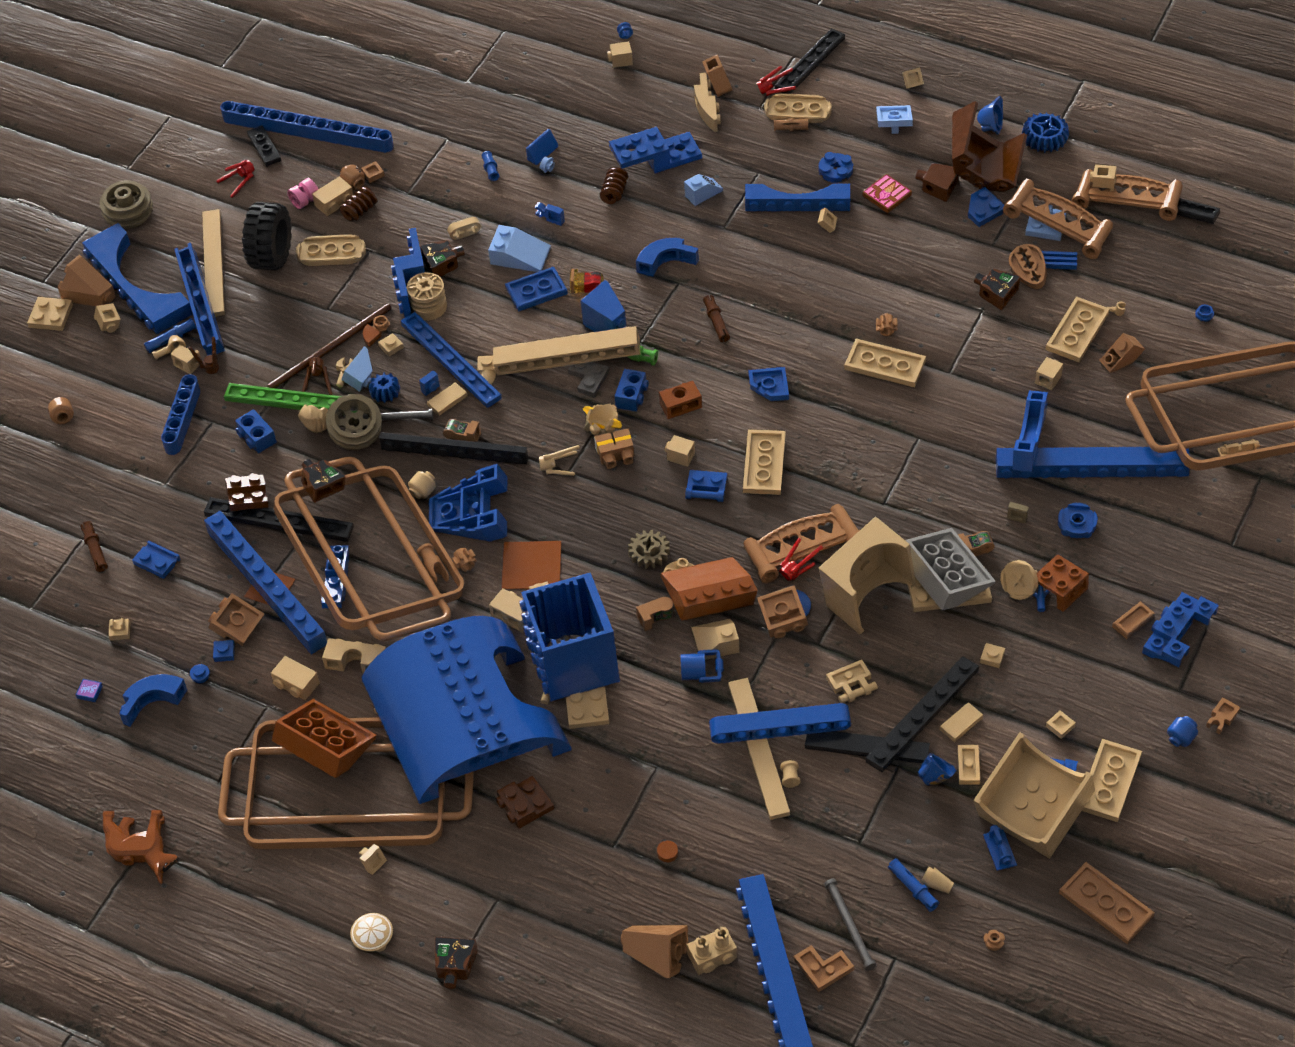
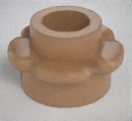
M379 315L373 320V328L380 332L390 327V322L386 316Z
M990 930L988 934L984 935V942L988 949L996 951L1003 947L1005 941L1003 933H999L997 930Z

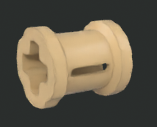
M784 761L780 765V769L783 771L782 785L785 787L793 788L800 784V778L797 774L799 765L796 761Z

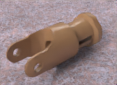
M430 543L420 546L417 554L422 557L424 566L433 582H437L436 573H439L445 581H448V572L439 556L435 555L433 546Z

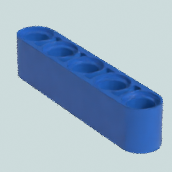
M188 374L181 379L161 436L165 452L169 455H175L180 452L200 395V387L195 375Z

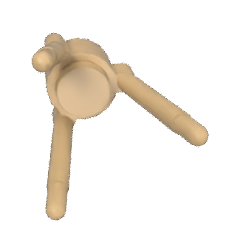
M577 445L549 455L540 456L541 471H546V475L574 476L575 472L552 470V468L556 467V459L577 454V451L574 450L579 449L580 446Z

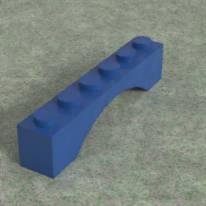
M745 184V211H820L824 208H827L829 211H850V184H831L824 189L802 194L780 192L764 184Z
M1030 390L1028 392L1020 437L1016 440L1013 450V470L1032 472L1047 412L1048 392Z

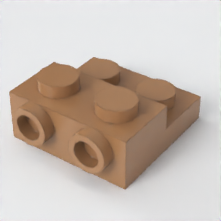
M795 585L757 597L770 638L774 636L775 638H782L786 635V632L792 630L800 632L808 625Z
M231 593L228 599L224 597L219 604L220 610L217 613L213 612L208 620L210 622L209 629L224 639L229 637L243 646L264 617V613Z

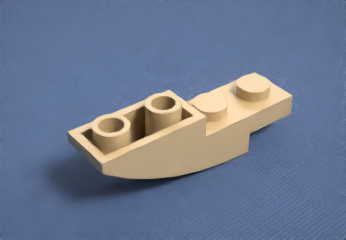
M700 73V85H694L695 104L706 125L714 132H718L717 125L721 124L720 114H717L720 112L719 102H716L715 96H712L711 91H708L711 90L710 79H707V74Z

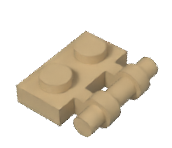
M863 660L826 674V679L835 694L841 691L844 692L843 695L838 696L840 703L853 702L855 698L862 695L867 696L871 694V691L878 689L875 681L867 683V680L871 679V673ZM857 684L860 685V688L853 691L850 688Z

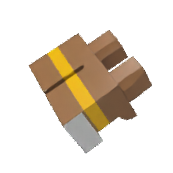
M629 428L612 432L613 439L611 433L594 436L595 449L600 456L601 464H605L607 469L615 468L617 466L616 461L623 460V463L626 465L633 463L634 447Z

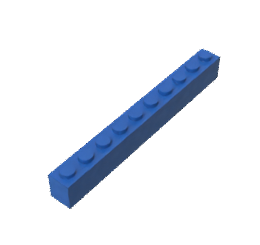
M1150 447L1038 448L1032 472H1021L1013 470L1014 448L996 449L997 478L1189 476L1190 468L1182 463L1176 451L1158 453Z
M218 511L205 519V525L211 538L265 599L312 655L325 647L327 640L324 630L221 511Z
M764 874L739 879V888H736L738 901L742 900L744 905L741 906L743 919H747L749 925H746L748 937H752L754 941L751 944L753 955L758 956L759 962L756 963L758 974L764 977V981H762L763 992L769 995L770 1000L767 1001L770 1014L774 1013L775 1020H772L775 1033H779L781 1038L778 1040L779 1047H813Z

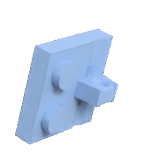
M910 105L876 106L878 127H891L892 134H898L899 127L913 126Z
M1048 205L1050 214L1061 212V210L1053 209V205ZM1029 216L1025 232L1026 236L1061 240V232Z

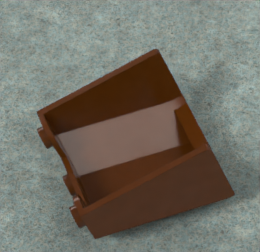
M974 101L953 112L952 162L954 173L976 188L982 189L986 187L988 190L1005 192L1016 187L1027 134L1023 133L1006 142L997 141L973 125L978 103Z

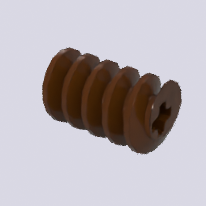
M617 167L608 169L600 192V198L604 203L614 204L616 201L621 200L628 179V173L624 169Z
M363 186L340 206V212L348 221H352V219L358 220L359 216H363L364 212H367L368 208H372L373 204H376L378 200L369 187Z

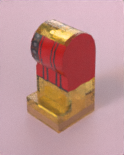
M571 269L570 292L590 293L603 282V274L600 272L584 273L578 272V269Z

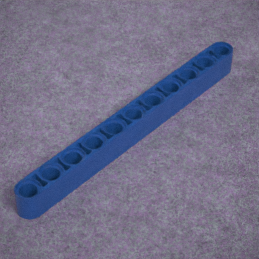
M233 101L223 102L220 106L223 120L228 124L249 128L263 126L266 131L384 153L390 152L394 148L392 134L389 130Z

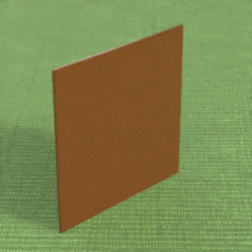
M561 541L504 542L502 588L529 589L530 586H534L537 583L548 582V584L560 581Z

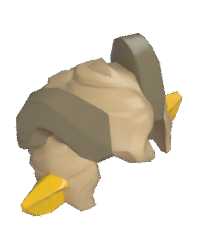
M611 403L605 405L597 404L593 407L585 406L583 411L587 416L584 430L587 433L591 431L594 436L611 433L613 439L612 432H615V428H622L621 422L617 420V407L614 404L611 405Z

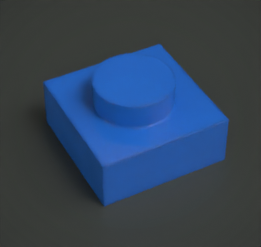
M431 371L419 380L421 392L425 396L440 386L438 374L435 371Z
M234 640L214 641V662L234 660Z

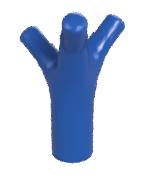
M1038 584V593L1035 592L1033 596L1037 599V610L1044 612L1045 597L1050 591H1043V586Z

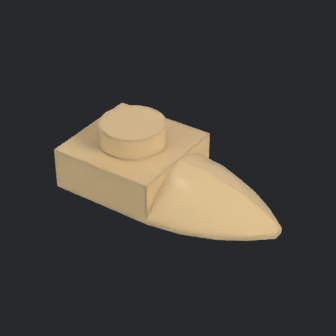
M493 355L478 356V373L491 385L496 378Z

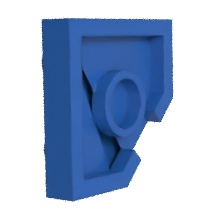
M984 187L971 194L968 218L980 227L1004 214V204Z
M785 367L748 370L751 390L770 401L789 400Z

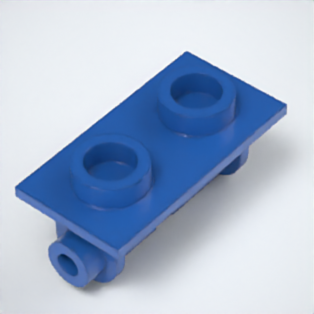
M997 825L991 826L989 833L983 834L996 870L1017 866L1004 830H1001Z

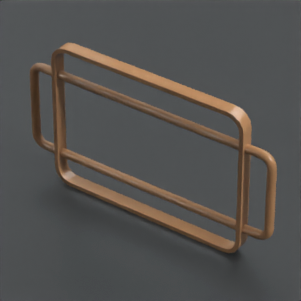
M1295 342L1278 343L1150 367L1143 372L1140 383L1142 389L1130 392L1125 399L1126 405L1148 446L1153 451L1158 453L1176 451L1182 463L1192 470H1206L1295 452V442L1205 460L1193 459L1189 456L1186 449L1295 428V420L1181 442L1155 394L1295 368V361L1157 387H1151L1147 379L1284 352L1295 353ZM1147 397L1172 444L1161 446L1155 442L1133 402L1134 398Z
M344 457L329 461L334 467L352 464L356 467L358 472L345 475V485L360 481L365 482L433 595L430 598L369 615L304 503L302 497L309 495L304 486L296 488L292 482L294 478L302 476L303 468L289 472L285 476L284 481L288 490L279 493L275 497V514L336 622L341 627L348 630L368 627L374 638L388 641L444 624L450 620L451 611L447 603L455 601L462 596L464 580L395 469L389 466L365 469L363 464L355 457ZM386 476L394 481L457 584L458 589L443 594L439 592L371 478ZM294 499L362 618L348 619L341 614L281 509V503ZM435 606H439L443 612L441 617L388 633H381L375 625Z
M379 717L348 718L364 728L383 727ZM270 720L261 723L255 729L252 747L235 748L226 754L223 765L218 817L225 825L244 826L245 839L249 846L255 849L371 847L373 844L377 846L430 845L441 837L443 821L461 820L470 814L472 809L474 771L465 774L464 808L460 812H444L446 782L444 781L439 785L438 813L252 817L258 755L293 754L282 747H259L261 736L267 731L274 730L277 720ZM371 744L364 752L395 751L392 744ZM251 755L245 817L230 818L226 815L232 760L236 756ZM437 821V827L434 832L429 835L299 839H254L250 837L251 825Z

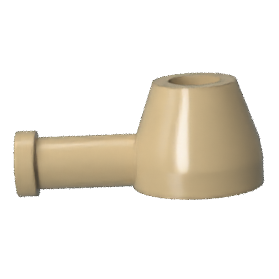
M177 335L171 336L168 346L152 352L155 360L168 353H172L179 345L186 348L185 341Z

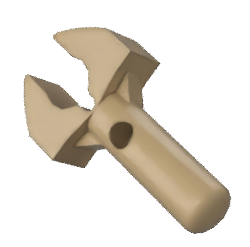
M344 358L336 363V370L340 371L336 383L339 388L344 386L345 382L342 381V377L346 368L353 361L351 358L346 367H344Z

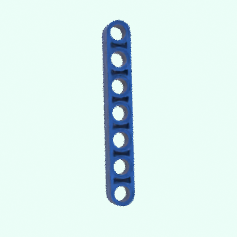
M837 703L717 716L709 721L712 742L730 743L846 730L851 727V718L848 705Z

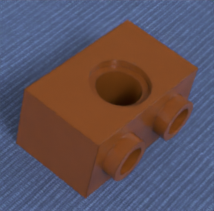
M693 380L659 392L660 406L667 419L702 408V396Z

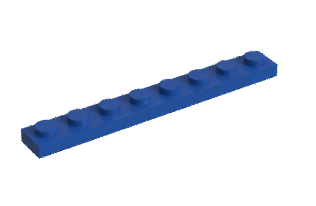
M416 312L401 320V325L486 408L502 399L501 394Z

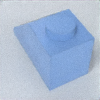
M700 174L684 181L685 197L694 206L723 191V188L713 178Z
M365 346L346 368L342 377V381L359 392L363 387L367 388L369 383H371L372 366L368 349Z

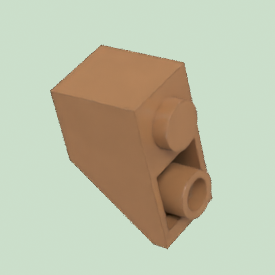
M718 54L702 61L717 97L733 90Z
M1123 333L1099 361L1110 373H1113L1132 364L1145 348L1135 337Z

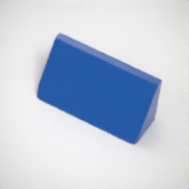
M547 129L526 147L527 160L535 165H538L544 157H547L558 148V143L550 129Z

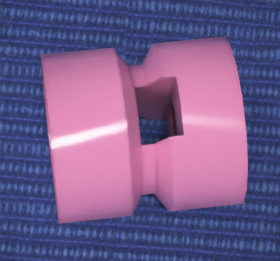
M306 178L299 183V186L296 185L289 189L287 194L292 204L297 209H301L308 205L309 201H314L312 193L319 189L310 178Z

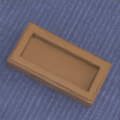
M1140 601L1117 619L1112 627L1128 639L1155 617V613Z

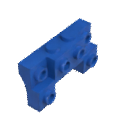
M1182 592L1176 601H1173L1169 607L1166 606L1161 614L1162 618L1154 622L1151 629L1153 634L1143 646L1142 654L1150 658L1162 659L1179 667L1184 655H1188L1190 646L1180 642V640L1193 623V619L1208 626L1212 615H1216L1219 605L1203 597L1197 600Z

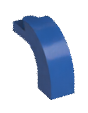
M665 238L652 242L640 252L636 259L637 273L653 277L661 264L672 260L697 265L699 261L698 248L684 245V239Z
M158 674L145 677L131 685L123 694L126 704L121 707L119 713L123 724L131 727L142 708L151 702L167 701L178 705L187 692L184 679L168 674Z

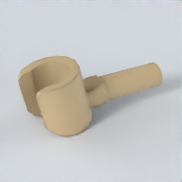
M1120 301L1116 304V307L1107 308L1110 309L1109 312L1122 316L1126 310V303Z

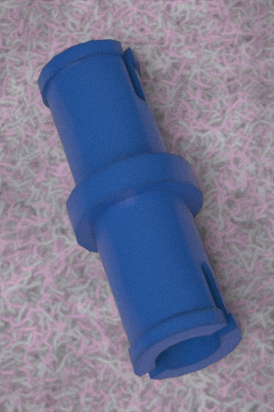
M485 151L481 155L484 161V170L487 172L490 181H496L499 179L497 163L494 161L492 153Z

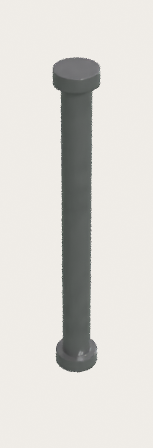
M428 409V411L381 413L382 420L417 418L433 420V409ZM365 414L363 415V418L368 419L369 416Z
M829 879L824 883V886L831 893L864 962L863 967L865 971L872 970L877 964L875 960L871 959L838 891L836 879Z

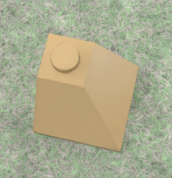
M731 619L692 627L698 651L717 649L720 651V657L739 653V637L735 624ZM716 655L705 656V660L716 658Z

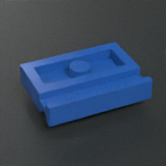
M148 541L147 545L143 546L132 559L134 565L163 579L175 567V563L181 560L178 554L151 541Z

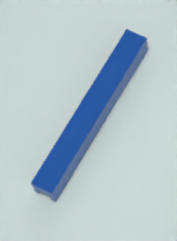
M190 242L187 244L188 247L178 250V248H175V254L202 347L207 356L212 355V337H215L216 354L224 352L225 348L211 306L197 253Z

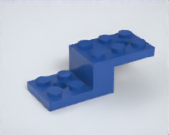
M654 127L609 141V147L621 169L648 161L654 173H658L702 159V153L690 132L664 139L658 128Z
M416 228L409 229L410 236H407L408 247H412L409 249L410 255L393 258L394 265L391 266L392 275L396 276L393 278L395 289H399L396 291L397 300L402 302L398 304L400 314H404L405 318L411 314L406 288L407 283L413 276L425 272Z

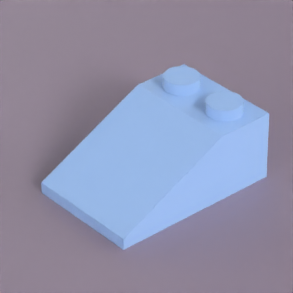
M498 225L488 249L490 264L539 272L543 269L551 245L516 227Z

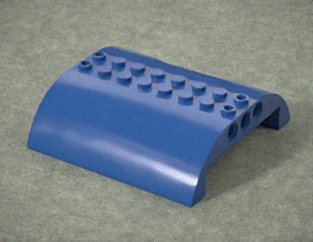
M489 616L465 617L409 635L387 647L377 655L364 671L362 682L419 804L439 798L438 784L546 745L553 757L572 750L553 713L547 709L523 703L510 692L494 658L500 653L506 666L525 660V656L510 627L500 619Z

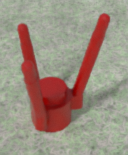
M779 66L767 76L761 78L757 82L761 94L766 93L768 96L773 93L796 89L795 86L771 90L773 88L772 82L792 72L793 68L770 79V77L782 69V66Z
M243 160L238 164L225 168V171L237 169L216 181L220 183L237 173L241 177H245L230 195L231 198L254 176L252 172L255 171V168L249 160Z
M798 538L785 560L780 564L782 576L788 581L795 580L799 575L815 566L816 563L812 562L800 570V567L822 550L823 546H819L798 564L794 561L789 562L801 542V539Z

